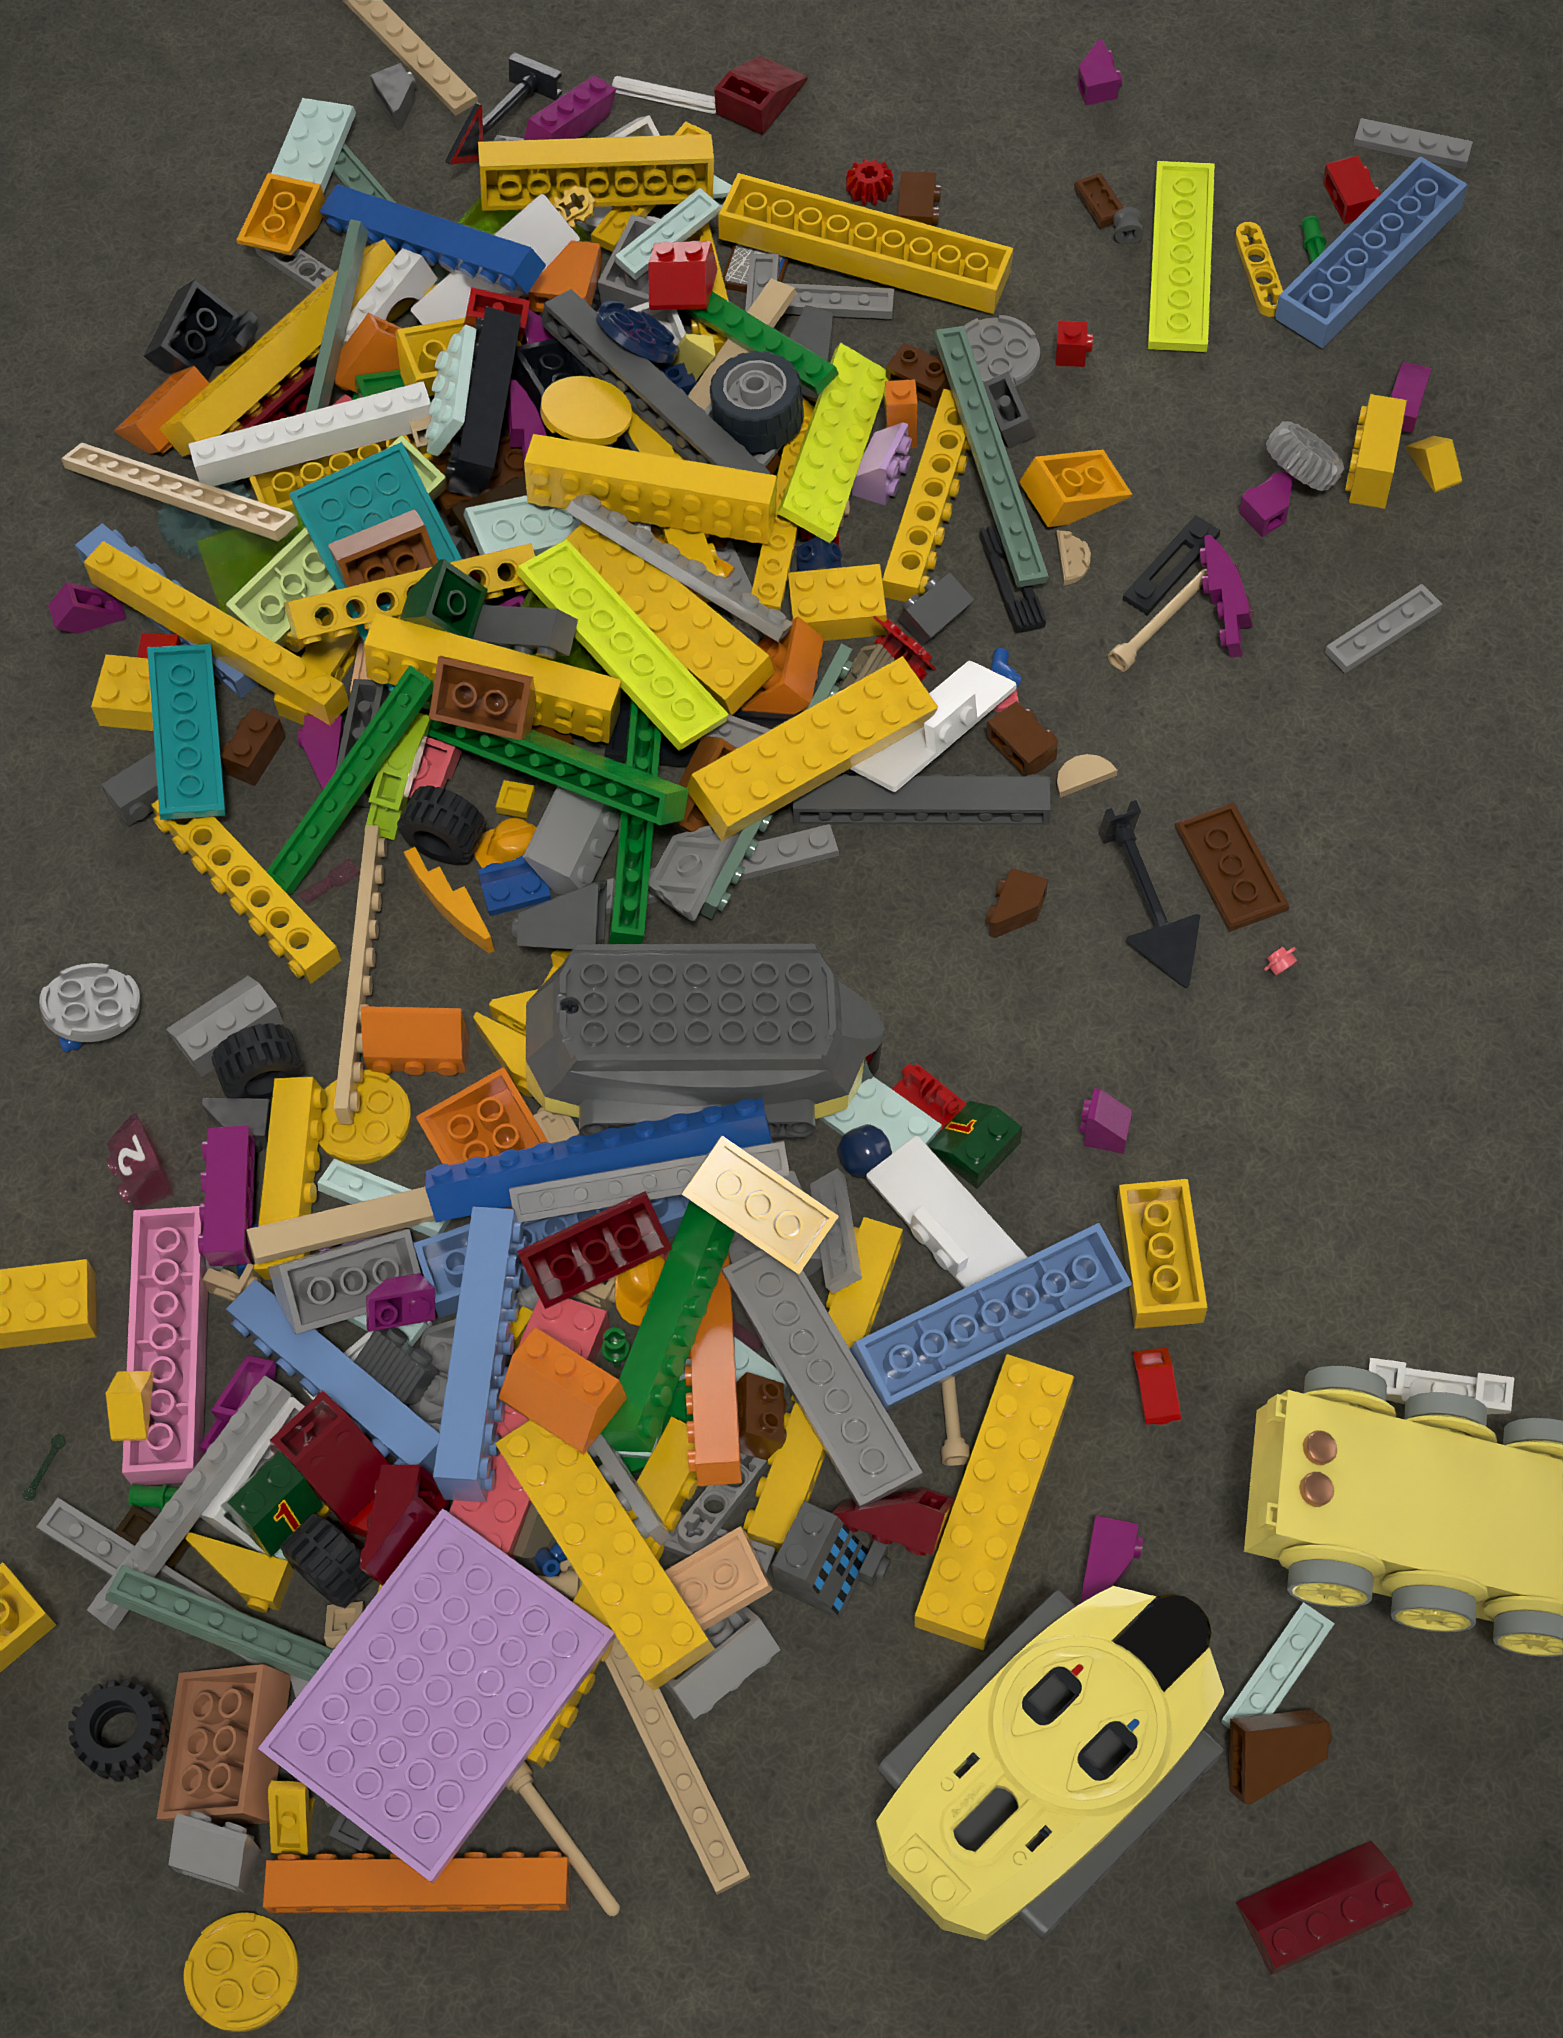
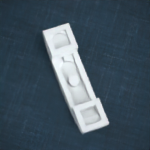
M1370 1358L1369 1371L1385 1379L1387 1384L1386 1400L1405 1404L1409 1397L1420 1393L1447 1392L1466 1395L1479 1400L1486 1405L1487 1414L1511 1413L1514 1377L1478 1373L1477 1378L1411 1369L1406 1368L1405 1362Z

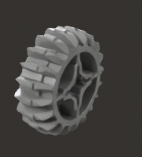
M1282 421L1272 431L1266 442L1268 453L1271 454L1272 459L1276 460L1278 465L1283 467L1287 473H1290L1294 479L1300 480L1311 488L1320 491L1329 490L1332 485H1335L1345 469L1342 459L1339 458L1338 453L1332 450L1331 446L1299 424Z

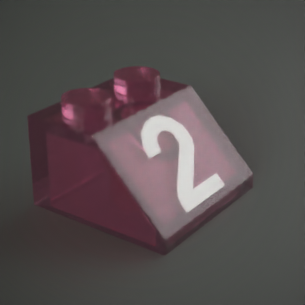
M137 1113L130 1115L106 1143L111 1156L106 1157V1161L113 1176L120 1175L123 1183L117 1185L124 1203L126 1204L131 1201L136 1210H141L174 1195L152 1141Z

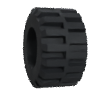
M426 785V787L420 786L415 789L397 822V826L403 839L412 847H416L417 851L423 855L443 863L461 865L462 863H467L486 829V821L482 813L462 796L444 788Z
M258 1024L241 1029L221 1041L218 1047L214 1049L213 1056L211 1057L223 1093L227 1098L270 1099L273 1097L274 1078H296L304 1073V1065L291 1031L280 1024Z
M311 1513L280 1545L282 1553L288 1562L308 1583L335 1606L346 1608L373 1580V1578L360 1569L361 1551L334 1525L319 1515Z
M124 1679L121 1685L116 1680L107 1681L108 1687L103 1688L99 1683L92 1687L95 1693L89 1696L85 1692L80 1698L84 1702L81 1707L74 1706L71 1713L76 1717V1720L69 1721L68 1729L73 1735L68 1738L70 1745L75 1749L73 1751L75 1755L93 1773L106 1780L111 1777L115 1782H123L124 1776H127L130 1780L139 1778L137 1771L141 1769L148 1773L153 1769L149 1765L153 1758L157 1762L160 1761L163 1755L159 1749L160 1747L167 1748L169 1739L165 1736V1733L170 1732L169 1723L165 1720L167 1717L165 1710L143 1686L139 1684L135 1686L132 1681ZM129 1712L136 1714L137 1727L132 1738L120 1747L104 1748L101 1744V1734L105 1724L113 1716L120 1713Z

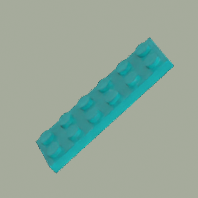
M211 644L147 647L160 820L225 816Z

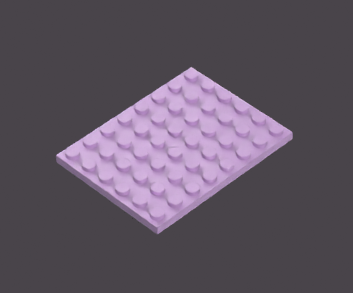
M442 1509L258 1749L434 1884L613 1642L616 1635L608 1627L446 1510Z

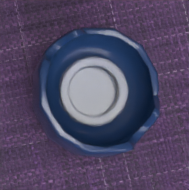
M865 1124L848 1131L842 1136L837 1148L841 1165L847 1173L857 1178H866L868 1172L892 1154L890 1141L881 1129L871 1124Z

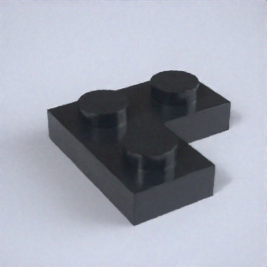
M249 309L235 318L207 358L216 366L224 360L230 362L239 351L245 353L254 343L252 336L258 330V327L254 325L258 317Z

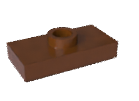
M1099 172L1074 182L1075 191L1098 226L1102 228L1113 224L1115 213L1124 207L1102 174Z

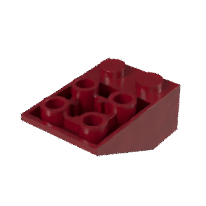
M759 56L729 70L714 88L716 113L764 134L805 84L808 77Z
M323 1390L270 1439L271 1451L274 1454L280 1451L306 1478L316 1496L345 1525L375 1498L374 1486L379 1478L381 1465H390L352 1419Z
M381 1465L379 1478L375 1482V1499L372 1512L367 1520L368 1532L365 1547H363L360 1553V1569L382 1586L442 1509L448 1511L449 1500L443 1498L433 1475L421 1465Z
M919 1487L895 1491L880 1500L863 1506L856 1505L853 1498H847L840 1503L832 1514L838 1516L851 1532L862 1530L872 1534V1539L880 1543L892 1544V1542L905 1545L906 1550L912 1554L926 1556L927 1553L933 1555L939 1547L956 1498Z

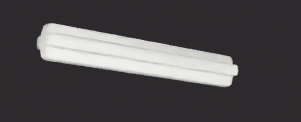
M616 76L612 83V87L616 89L617 94L716 114L714 96Z

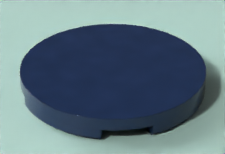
M609 300L601 304L596 313L597 321L603 330L615 341L646 359L659 363H671L674 361L680 349L673 343L674 335L662 323L644 311L638 313L624 308L625 304L620 301Z

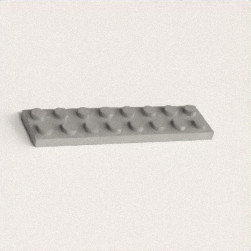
M762 1249L723 1268L722 1275L729 1283L740 1306L856 1505L863 1506L880 1500L921 1478L922 1470L803 1270L798 1275Z

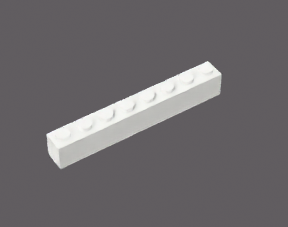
M424 381L189 443L188 445L199 482L210 486H217L400 437L401 435L411 434L409 422L431 416L429 415L431 403Z

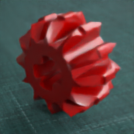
M863 158L861 164L853 162L852 169H849L846 174V191L848 195H851L853 203L861 200L863 207L868 202H872L876 207L878 200L886 202L888 195H892L893 173L891 169H888L886 162L878 164L876 158L873 161H867Z

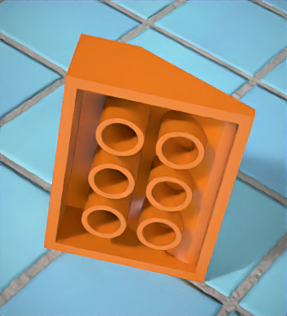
M505 1067L500 1068L416 1116L442 1164H458L474 1157L486 1158L500 1155L506 1150L518 1151L532 1148L539 1143L548 1142Z

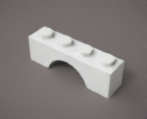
M403 248L351 311L342 348L368 313L386 320L391 308L401 299L412 297L420 300L424 297L425 292L437 281V277L422 255Z

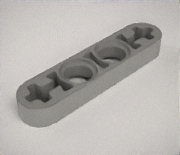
M255 247L256 254L312 292L334 273L333 270L299 248L292 254L295 256L292 261L282 262L280 261L281 258L287 254ZM311 268L316 270L310 276L301 275L305 269Z
M740 1453L741 1475L745 1481L744 1484L737 1488L730 1487L727 1484L707 1486L678 1525V1542L680 1546L692 1552H697L706 1547L767 1469L768 1460L754 1457L749 1463L748 1469L745 1466L748 1462V1455ZM717 1500L724 1505V1509L714 1514L708 1512L704 1506L708 1501ZM701 1519L703 1523L700 1527V1536L695 1534L691 1538L688 1537V1530L693 1532L700 1524Z

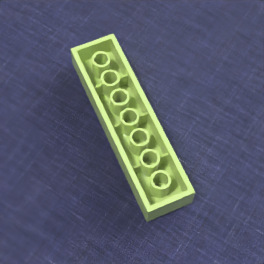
M401 435L389 447L400 442L403 443L433 502L446 489V477ZM304 528L226 603V607L231 617L283 647L286 645L285 641L289 638L287 634L291 632L284 602L337 589L306 528ZM320 607L316 611L315 615L319 613L323 609V607Z

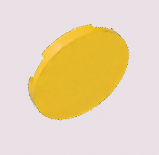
M572 376L554 382L545 390L542 396L540 414L545 426L552 433L557 432L561 436L573 441L604 446L616 442L617 438L629 429L632 407L627 396L611 383L594 377Z
M363 1070L362 1082H357L356 1092L360 1093L359 1112H354L353 1124H339L334 1104L337 1080L325 1088L326 1106L321 1109L320 1119L323 1124V1137L321 1140H318V1144L328 1155L349 1164H367L387 1157L402 1144L411 1126V1105L405 1091L390 1076L385 1073Z
M236 1913L218 1919L201 1932L202 1935L194 1944L188 1960L185 1962L184 1986L188 2000L196 2013L216 2028L230 2032H246L258 2029L274 2020L286 2008L293 1997L299 1978V1959L295 1945L281 1926L264 1916L255 1913Z

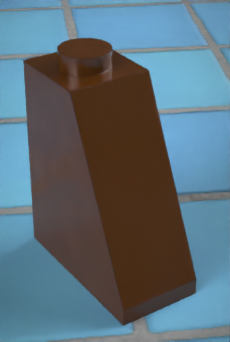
M1312 1709L1230 1719L1229 1791L1244 1804H1252L1328 1759V1744L1332 1741V1731L1329 1722Z

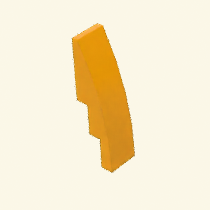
M416 847L404 851L409 870L424 894L441 915L466 938L487 953L495 951L491 936L465 886L452 891L440 866L427 871Z

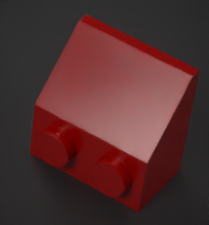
M711 241L654 243L648 262L650 310L707 309L718 270Z

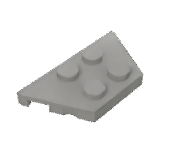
M711 825L699 828L694 832L674 835L649 879L648 887L650 891L690 921H695L742 830L724 841L720 840Z

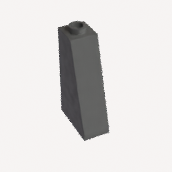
M805 305L789 337L829 363L834 331L833 312ZM801 384L802 397L815 407L819 395Z

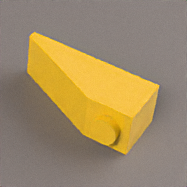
M476 1012L473 1019L479 1035L501 1066L505 1067L518 1091L525 1096L533 1097L527 1089L526 1036Z
M187 1533L185 1539L190 1546L247 1602V1607L262 1613H267L268 1608L279 1611L294 1573L288 1561L273 1556L269 1558L266 1554L194 1533Z

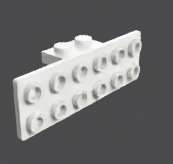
M540 194L494 234L495 236L531 247L546 264L544 270L571 240H580L579 236L544 194ZM455 270L411 307V312L422 325L465 318L471 287L516 298L521 296L523 299L528 297V294L516 290L512 293L501 285L494 284L491 286L478 277L471 279L460 271Z
M973 661L966 662L929 693L938 705V709L924 723V727L850 769L896 792L1017 689L1016 682Z
M914 1136L867 1173L866 1179L911 1228L914 1237L921 1244H925L929 1248L937 1263L943 1269L948 1270L963 1288L1028 1258L919 1136Z

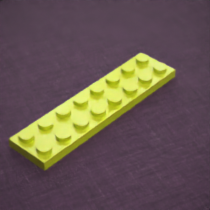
M1157 161L1148 349L1207 352L1215 168L1213 163Z
M842 343L835 349L830 362L836 366L839 375L818 396L777 514L828 543H831L836 537L884 394L885 381H888L886 369Z
M567 539L518 566L517 575L549 609H559L578 619L574 637L611 677L621 680L620 687L679 751L727 721L729 714Z

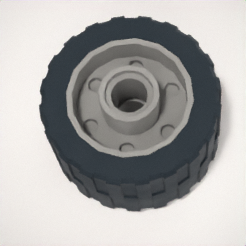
M767 351L741 353L726 360L723 365L717 368L716 373L711 378L710 398L714 421L734 440L743 445L749 453H764L781 448L784 444L793 440L794 436L799 433L801 424L804 421L801 380L794 365L790 361L785 360L784 357Z

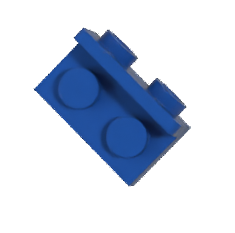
M523 855L516 860L504 863H491L485 868L478 870L489 916L540 904L552 899L548 885L528 864Z

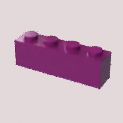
M593 75L530 117L524 140L577 139L610 116L616 89L607 84L603 79Z
M249 1125L208 1128L207 1141L202 1142L203 1160L206 1161V1171L201 1172V1188L205 1192V1202L200 1203L199 1206L200 1221L204 1223L203 1234L198 1235V1250L200 1255H204L210 1267L251 1264V1249L246 1236V1230L251 1229L253 1223L255 1138Z

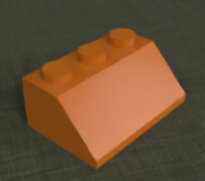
M195 366L172 373L114 432L149 455L156 452L163 454L173 445L159 428L204 389L209 382Z
M797 616L790 621L793 625L788 634L777 642L767 636L756 643L758 647L770 656L775 673L742 705L741 710L796 714L800 711H805L813 698L815 682L818 678L819 662L822 657L821 651L824 637Z
M361 1007L362 1050L367 1070L390 1074L391 1071H404L414 1076L422 1075L424 1072H438L443 1076L466 1073L470 1037L461 1008Z
M534 1327L513 1353L498 1398L501 1402L584 1455L626 1401L627 1395L617 1378Z

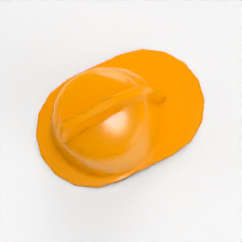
M508 818L502 821L496 828L483 833L473 854L482 868L491 863H504L516 860L524 855L537 827L523 819Z
M660 1255L615 1276L614 1298L616 1309L621 1318L629 1324L641 1325L665 1264V1260Z

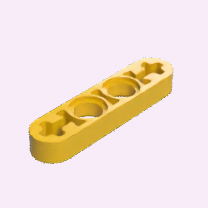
M1253 222L1241 223L1236 229L1235 244L1256 305L1264 316L1275 317L1279 295L1283 292L1262 229ZM1244 234H1249L1250 237H1253L1251 245H1249L1247 235ZM1252 255H1259L1264 260L1261 262H1252L1251 260H1249L1248 257ZM1266 277L1271 280V283L1267 285L1259 284L1256 279ZM1269 293H1271L1272 302L1276 303V305H1271L1270 302H1267Z

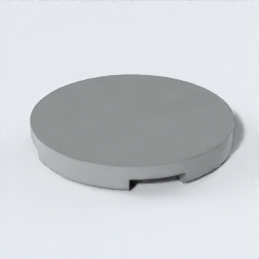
M999 315V318H986L982 320L976 318L964 325L983 383L1008 371L1016 387L1034 374L1040 360V347L1036 334L1027 324L1010 316Z
M97 963L76 965L61 971L60 976L55 978L47 987H43L39 1000L41 1016L46 1026L58 1036L77 1042H97L119 1035L134 1023L141 1006L139 988L130 975L126 976L121 972L109 969V965Z

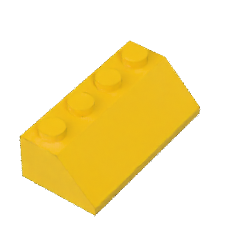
M465 318L396 330L400 374L405 386L424 381L428 396L435 395V392L432 391V385L438 374V369L435 368L436 359L441 351L445 352L453 334L458 335L462 330ZM517 341L516 346H520L521 342Z

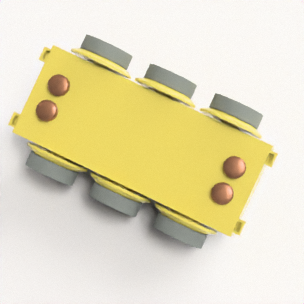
M1326 1366L1313 1369L1305 1376L1304 1394L1287 1390L1281 1395L1273 1396L1266 1405L1257 1410L1244 1552L1279 1560L1281 1566L1289 1570L1287 1590L1291 1596L1310 1604L1346 1608L1368 1604L1372 1600L1373 1592L1392 1597L1391 1616L1394 1621L1401 1625L1430 1632H1461L1473 1628L1476 1618L1494 1622L1493 1641L1496 1646L1503 1650L1528 1656H1563V1421L1549 1418H1527L1510 1422L1504 1427L1503 1445L1497 1443L1495 1433L1486 1427V1405L1479 1400L1466 1395L1447 1392L1420 1393L1409 1397L1405 1402L1404 1419L1396 1418L1394 1407L1386 1402L1387 1384L1385 1379L1374 1372L1349 1366Z

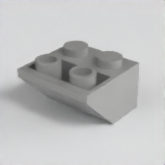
M191 1811L189 1817L177 1813L174 1820L168 1865L175 1872L245 1894L261 1853V1849L253 1841L254 1837L246 1833V1828L234 1823L226 1822L224 1827H220L211 1822V1817Z

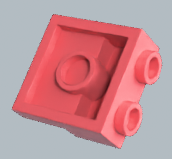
M427 737L417 777L413 778L408 798H411L415 789L420 786L426 787L428 785L444 788L447 779L452 780L462 751L456 748L455 745Z

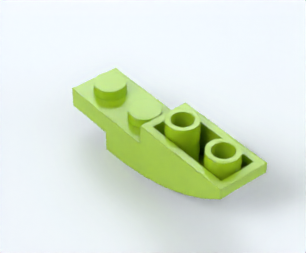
M419 712L377 771L369 798L371 806L366 825H378L381 836L391 840H396L399 835L397 822L406 807L413 778L417 777L431 724V719H429L427 714Z

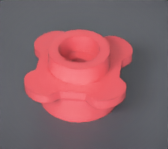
M1282 947L1267 957L1270 963L1264 970L1271 969L1275 976L1292 966L1297 962V959L1292 954L1296 948L1293 947L1286 951Z

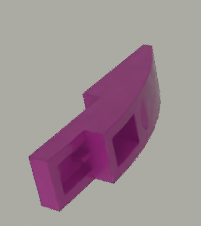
M1205 535V548H1200L1202 567L1207 566L1208 575L1202 576L1204 593H1210L1213 605L1217 604L1219 619H1224L1225 628L1220 629L1222 648H1228L1230 657H1242L1241 628L1253 627L1244 586L1237 568L1227 552L1211 535Z

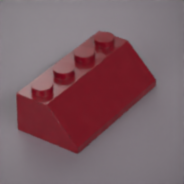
M315 367L299 370L291 378L286 379L274 394L262 400L261 405L254 412L245 415L240 420V424L231 432L305 413Z
M644 1191L517 1251L544 1308L547 1309L672 1250V1247L648 1195Z
M1369 1841L1238 1901L1236 1905L1270 1975H1273L1407 1913L1413 1906V1902L1394 1866L1372 1841Z

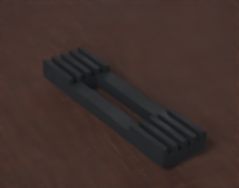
M1195 515L1123 594L1122 601L1128 602L1130 606L1133 605V608L1139 609L1141 613L1144 612V615L1148 616L1166 596L1167 592L1200 557V548H1205L1204 536L1211 535L1217 540L1220 536V530ZM1183 545H1187L1191 549L1160 585L1151 581Z
M989 526L987 530L981 528L979 536L1015 633L1044 628L1047 620L1032 585L1020 587L1024 598H1021V601L1014 598L999 558L1005 557L1006 553L997 526H993V529Z

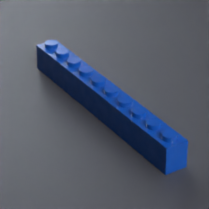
M339 184L336 185L319 210V213L327 220L325 223L327 227L336 233L341 231L347 233L350 220L361 221L369 231L367 242L370 244L384 239L394 253L402 248L422 255L430 265L434 266L436 263L450 272L460 271L471 279L478 277L491 286L498 284L512 293L516 290L528 294L546 266L537 253L529 246Z
M763 1098L743 1099L736 1104L722 1107L710 1106L703 1111L689 1114L677 1113L662 1120L641 1121L634 1126L620 1129L608 1128L601 1133L587 1136L576 1135L568 1140L555 1143L543 1142L523 1150H506L500 1155L486 1158L474 1157L466 1162L453 1165L441 1164L433 1169L426 1170L425 1189L435 1222L437 1223L469 1216L472 1214V1207H511L512 1203L509 1192L511 1187L707 1154L720 1136H724L739 1148L771 1143L772 1137Z

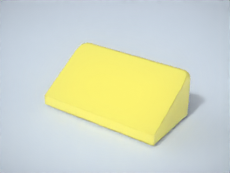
M685 334L677 345L680 350L674 361L664 364L666 367L684 363L688 374L693 373L695 381H697L715 358L713 336Z

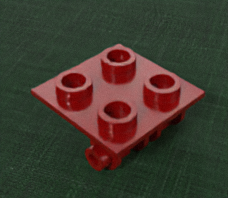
M873 617L888 632L885 637L879 636L874 645H883V648L887 649V652L891 653L895 660L903 656L920 681L925 679L927 675L925 670L928 667L934 671L936 670L929 662L933 657L919 643L903 633L890 619L887 618L885 622H882L878 617Z
M910 1063L907 1064L901 1072L904 1077L892 1088L893 1091L942 1124L941 1130L967 1104L919 1064L914 1066Z

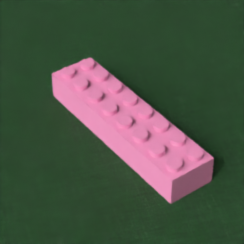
M199 1206L133 1211L127 1371H153L154 1377L148 1440L123 1441L122 1473L131 1485L133 1483L139 1485L183 1483L186 1476L203 1457V1452L199 1446L204 1437L208 1290L202 1280L207 1272L205 1257L200 1255L198 1250V1235L203 1234L204 1223L200 1221Z

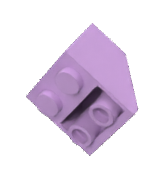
M902 422L874 433L862 456L852 486V495L885 506L890 496H896L900 486L899 478L902 473L906 474L911 464V456H908L912 438L908 437L907 423Z

